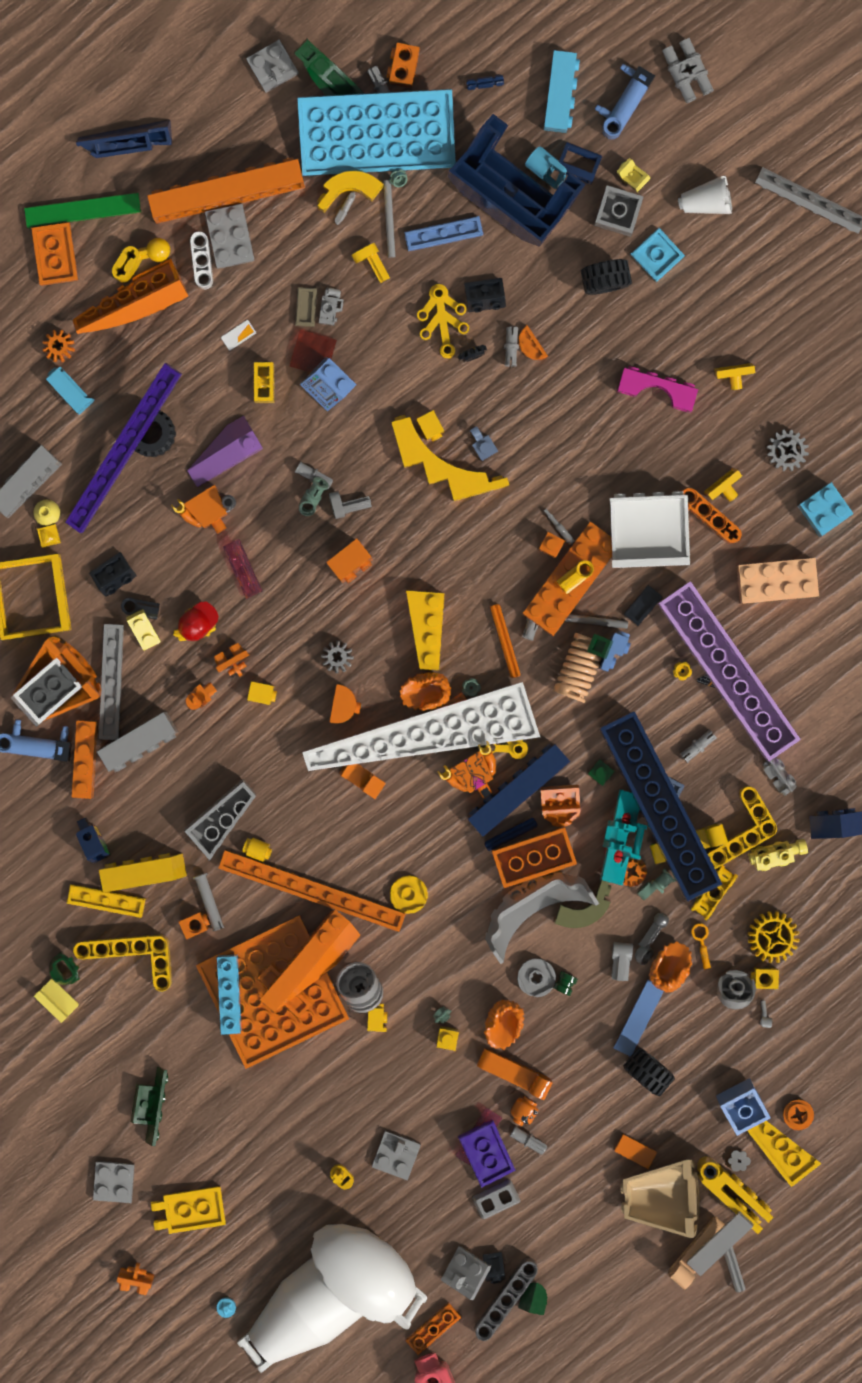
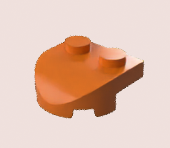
M579 784L540 787L542 813L544 818L551 822L553 826L565 827L571 825L572 821L579 817L581 809Z

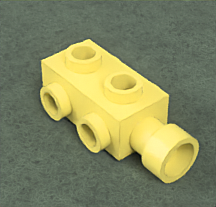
M805 839L796 840V843L791 844L788 841L775 842L772 845L758 846L752 849L748 856L750 864L754 865L758 871H767L771 867L787 866L789 863L795 862L794 855L807 854L808 848Z

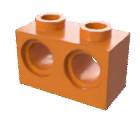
M397 43L396 48L392 47L390 59H393L392 67H388L386 77L390 78L389 83L391 85L412 89L420 47ZM402 52H407L410 57L407 60H402L399 55ZM398 71H404L406 76L403 79H399L395 74Z

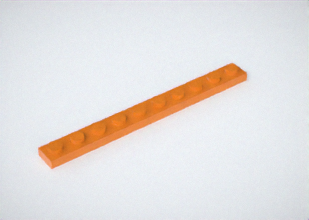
M227 850L224 851L219 865L221 870L400 932L406 913Z

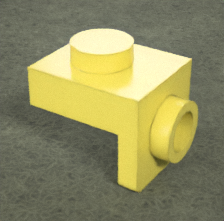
M630 158L623 162L617 170L621 180L637 193L650 180L649 175L636 166Z

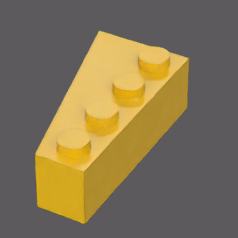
M406 591L420 669L439 670L445 593Z
M170 853L161 854L156 859H152V856L140 858V862L135 863L134 859L123 861V865L116 866V863L105 864V868L99 870L103 893L186 877L187 873L183 854L170 856Z

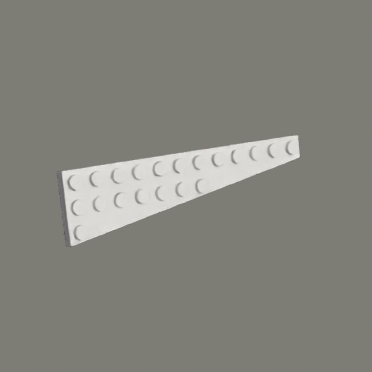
M523 682L302 753L307 769L311 771L476 747L479 744L483 746L487 745L486 741L490 744L531 739L540 737Z

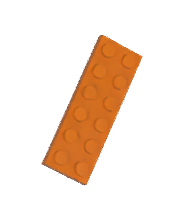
M590 521L522 614L551 636H554L611 559L612 537ZM585 560L591 562L594 567L593 574L566 594L556 581L579 562ZM581 565L579 568L580 573L587 575L589 567Z

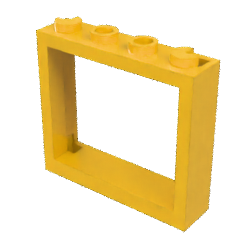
M60 554L0 562V569L52 562L61 626L8 634L0 580L1 640L72 630Z

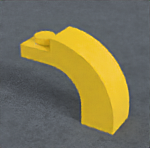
M347 171L339 173L323 185L328 193H323L318 199V209L325 213L333 201L346 191L359 192L372 202L384 185L377 178L365 172Z

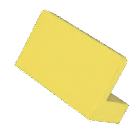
M53 979L34 996L61 1023L79 1006V1003L59 984L55 983Z

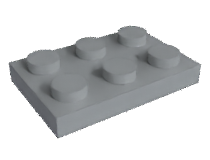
M243 204L206 211L205 215L217 269L255 261Z

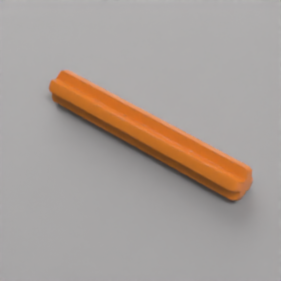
M500 604L492 605L490 609L510 677H519L520 670Z

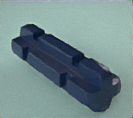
M501 74L495 75V77H479L477 80L472 78L467 79L466 85L468 90L493 87V85L503 86L504 78Z

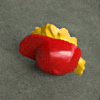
M205 601L185 611L179 619L178 629L173 631V636L178 637L179 641H198L205 636H210V633L216 630L215 626L219 618L215 607Z

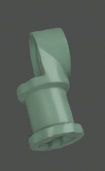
M314 477L312 486L306 490L300 500L299 511L305 516H311L315 513L323 491L329 487L326 480L321 477ZM310 503L313 508L307 510L303 507V504Z
M663 869V873L655 880L644 884L638 890L637 895L642 900H645L656 889L663 894L664 889L676 880Z

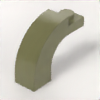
M600 880L595 895L599 902L597 906L590 903L584 908L574 909L560 904L554 923L567 928H582L595 923L609 908L611 902L604 899V897L609 896L612 886L609 885V882Z

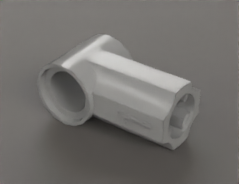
M613 942L612 980L628 981L629 966L633 954L632 943Z

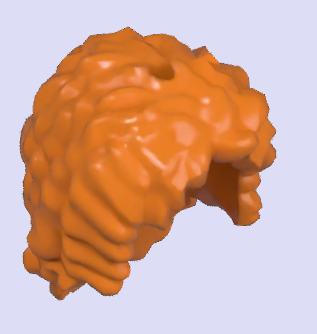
M435 672L417 674L415 677L409 678L399 691L402 704L407 705L408 708H413L414 711L418 708L421 711L441 707L442 704H446L449 701V696L451 695L448 679L443 674Z
M676 941L675 943H669L668 946H664V950L658 952L657 958L652 962L649 973V980L657 989L664 992H674L685 982V979L690 974V967L692 965V952L689 951V947Z
M502 999L496 1002L492 1009H490V1012H488L484 1034L490 1047L505 1050L506 1047H510L511 1043H515V1038L517 1039L520 1036V1031L524 1026V1011L518 1003Z

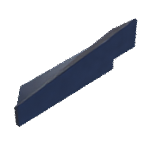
M163 120L82 136L77 139L76 145L88 150L90 155L95 158L150 151L153 149V145H172L171 121Z

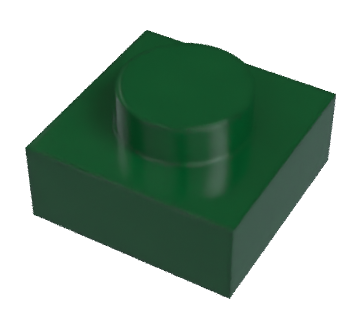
M594 634L587 652L607 659L613 641Z
M599 759L588 775L603 786L615 771Z

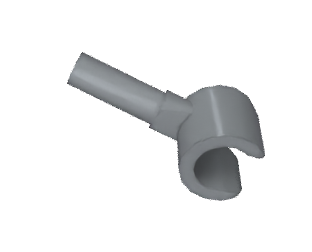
M761 1001L762 1017L760 1025L765 1028H771L772 1018L767 1017L766 1002Z

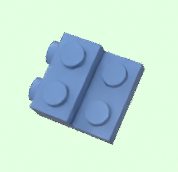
M622 631L612 633L610 640L613 641L607 659H602L599 667L600 670L608 672L609 669H613L617 660L614 658V655L621 657L623 654L628 653L631 645L628 642L630 634Z

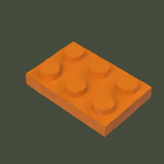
M70 223L31 228L40 286L79 281Z

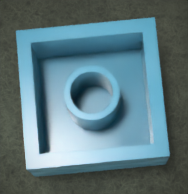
M832 482L798 505V508L819 537L854 514Z

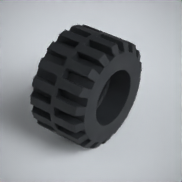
M625 259L603 261L588 265L580 270L584 291L588 295L613 292L624 289L632 284L628 260Z
M161 410L153 422L161 426L162 436L154 444H147L141 439L135 449L140 455L153 458L159 455L162 456L171 449V445L175 442V426L170 417Z
M637 1048L623 1065L624 1069L636 1081L656 1096H661L675 1079L674 1075L663 1064L642 1048Z

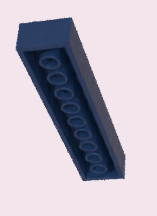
M635 711L600 728V732L686 902L721 886L722 882Z

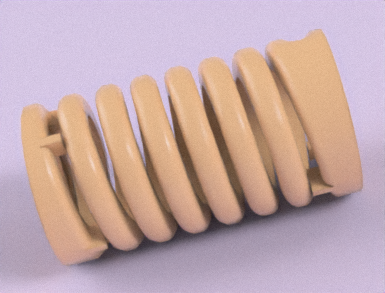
M575 633V641L571 642L572 648L568 650L569 655L565 658L567 662L563 663V668L565 669H561L560 674L562 676L557 678L560 683L555 684L553 691L585 703L584 696H588L589 693L583 688H591V683L589 682L594 681V677L591 675H596L597 671L594 668L599 667V663L596 661H601L602 657L587 652L592 638Z

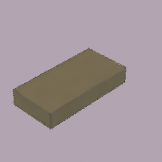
M298 287L295 326L315 327L317 288Z

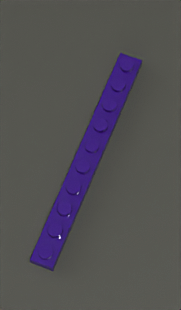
M164 363L66 520L65 523L79 533L85 531L180 379L182 373L168 363Z

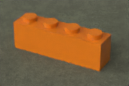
M76 721L72 798L92 799L94 797L98 734L97 721Z

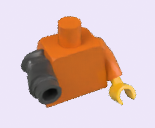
M213 485L184 504L180 499H177L180 503L179 507H174L171 504L172 509L179 513L187 523L197 528L202 526L207 528L212 525L218 534L227 528L222 518L228 515L227 512L235 508L236 500L231 495H226L221 499L217 487Z

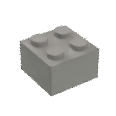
M606 186L594 226L631 237L643 196Z

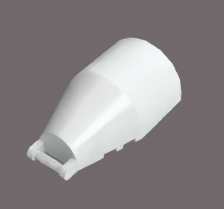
M313 1257L280 1283L250 1331L237 1341L239 1347H243L258 1366L257 1369L260 1373L275 1362L331 1342L363 1316L347 1308L326 1286L322 1273L315 1267ZM250 1340H251V1342L253 1343L254 1347L257 1349V1351H258V1352L261 1354V1356L265 1359V1361H263V1360L260 1358V1356L257 1354V1352H256V1351L253 1349V1347L249 1344V1341H250Z

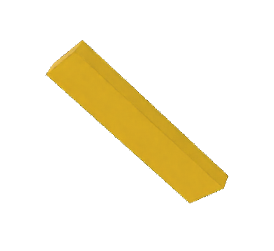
M70 884L67 904L139 918L143 917L146 901L145 898L114 892L103 893V890Z

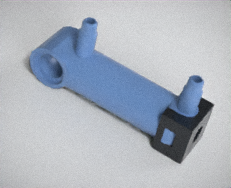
M622 64L620 69L631 76L632 79L612 111L600 105H597L595 108L599 114L607 118L602 131L608 139H616L620 136L655 78L654 74L641 66L634 70ZM610 124H614L617 126L618 130L616 132H610L607 129V126Z
M18 719L15 720L12 734H0V752L65 762L70 761L72 742H67L68 726L62 727L60 741L21 736V720ZM4 737L10 741L8 748L1 746V740Z

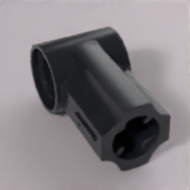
M126 598L122 601L121 609L127 615H132L143 609L149 619L157 620L160 603ZM128 601L135 603V610L132 612L125 610V604Z

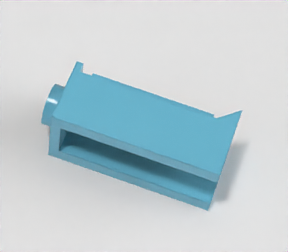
M61 366L58 369L54 367L47 374L49 377L46 380L79 415L95 401L92 398H88L87 394Z

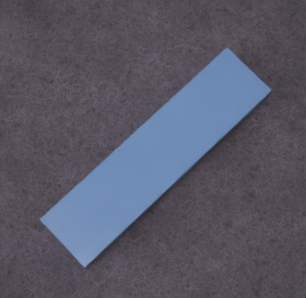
M477 216L404 232L409 252L483 236L480 217Z
M647 979L613 1047L628 1056L633 1054L664 992L657 989L650 980Z

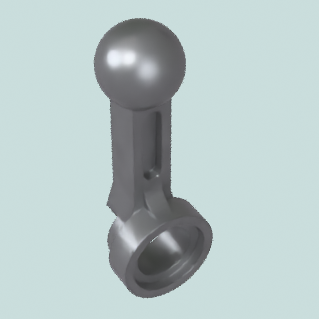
M658 913L655 915L654 923L638 944L641 947L636 951L635 958L641 965H645L651 960L654 953L651 944L661 929L668 925L669 917L667 914Z

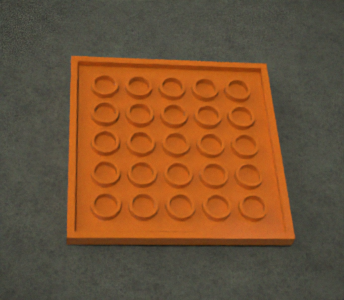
M300 915L218 954H238L242 1031L240 1034H229L245 1069L350 1019L328 972L300 992L312 1006L299 1019L284 1005L273 1012L259 1001L267 989L257 978L270 965L281 973L310 937ZM215 955L197 964L196 967L220 1015L218 955Z

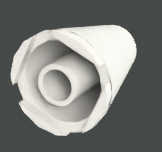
M720 176L682 193L681 198H678L680 210L684 209L685 213L732 214L730 191L726 187L728 185L726 176Z

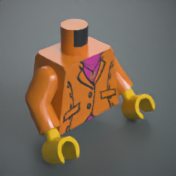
M486 741L487 747L482 748L479 744L478 752L453 766L450 770L444 765L443 767L446 771L444 773L437 771L441 779L446 780L452 787L462 792L468 791L471 793L477 789L482 798L487 797L493 793L487 783L493 779V775L496 773V759L491 750L490 743Z

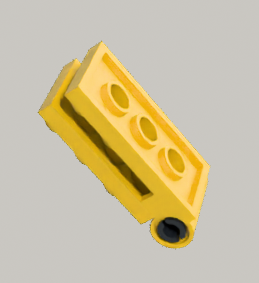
M704 1156L699 1159L697 1169L700 1181L735 1214L740 1211L754 1224L751 1229L759 1234L763 1230L760 1224L762 1221L752 1210L748 1212V1208L738 1197L734 1199L722 1187L727 1184L768 1223L774 1218L771 1214L772 1209L763 1199L758 1201V1196L750 1187L744 1188V1183L736 1174L730 1175L713 1158Z

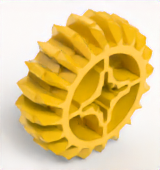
M770 911L767 912L768 918L760 914L761 921L757 918L754 919L757 926L755 927L752 924L749 926L754 929V932L747 933L749 936H753L752 939H748V943H754L750 949H758L754 955L757 957L762 953V961L767 956L769 963H772L773 957H775L777 963L780 962L779 956H782L783 960H787L785 953L792 956L793 953L790 951V948L797 949V946L793 945V942H799L798 938H794L795 935L799 934V931H793L797 925L795 923L789 925L792 922V918L789 917L785 921L786 914L784 913L779 918L778 911H775L774 917H772ZM769 922H777L771 930L762 928ZM783 924L788 930V941L781 937V927ZM773 932H776V936L782 941H775L773 939L774 942H771V938L765 933L773 934ZM759 933L766 937L764 950L758 941ZM776 944L785 946L778 952H770Z

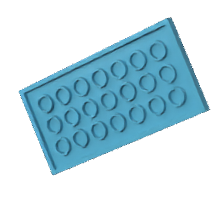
M452 89L297 98L302 176L339 174L347 171L382 172L398 171L399 169L452 168L456 163Z

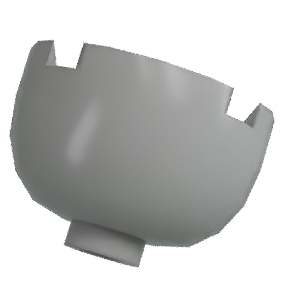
M733 970L726 972V975L720 977L717 995L724 1006L729 1009L738 1010L747 1007L752 1002L756 992V985L753 979L751 981L747 977L748 974Z

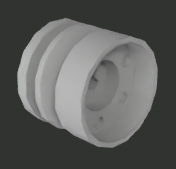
M354 962L345 966L338 974L336 981L337 989L351 1010L358 1013H366L380 1004L383 998V987L369 965L362 962Z

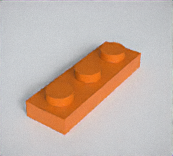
M270 965L257 980L268 989L280 973ZM299 993L284 1006L299 1019L312 1004Z

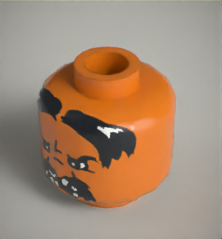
M526 1096L518 1098L510 1110L511 1115L514 1117L513 1121L520 1126L523 1124L530 1125L539 1112V1109L536 1107L538 1104Z

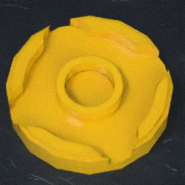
M412 875L402 876L397 879L390 890V900L393 906L406 914L416 913L421 910L428 898L427 887L424 882Z

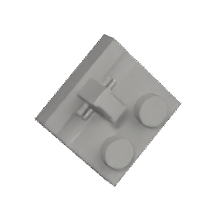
M280 40L246 58L265 93L299 74Z
M385 1130L372 1168L408 1181L421 1143Z
M459 1246L441 1281L468 1299L474 1300L491 1265Z

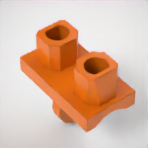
M236 643L230 647L234 655L233 658L227 660L225 654L221 652L214 656L218 672H222L233 665L234 668L228 670L229 675L231 676L237 672L238 676L241 677L243 675L241 670L247 666L245 662L237 665V662L248 657L249 653L247 650L244 651L239 643Z
M211 682L204 687L199 684L186 697L185 704L191 710L202 709L212 700L210 697L217 690Z
M138 1262L135 1267L120 1268L117 1277L119 1290L129 1291L132 1285L138 1287V1294L146 1295L148 1290L151 1289L154 1274L146 1273L147 1270L140 1269L141 1263Z

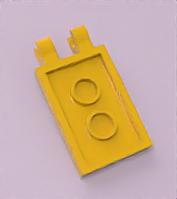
M220 1186L163 1195L164 1201L151 1202L152 1211L165 1209L167 1218L166 1220H155L154 1230L168 1228L169 1234L226 1225Z

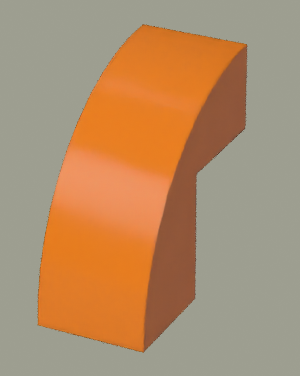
M360 764L346 765L339 771L343 778L359 787L374 799L377 798L386 784Z

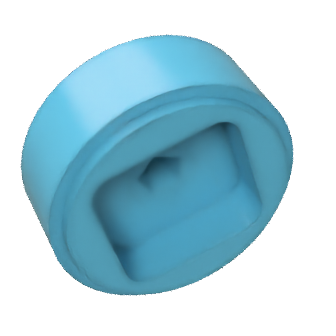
M224 1297L219 1300L217 1312L221 1317L228 1318L235 1313L236 1303L233 1299Z

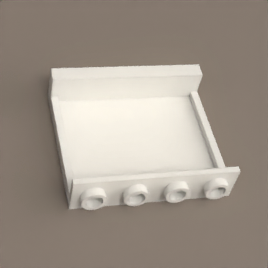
M664 492L653 493V496L645 497V493H634L633 497H626V494H614V498H610L612 568L690 565L688 495H684V492H672V496H664Z

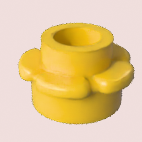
M678 662L675 664L673 675L676 678L678 677L679 680L683 681L691 676L692 669H690L689 663Z

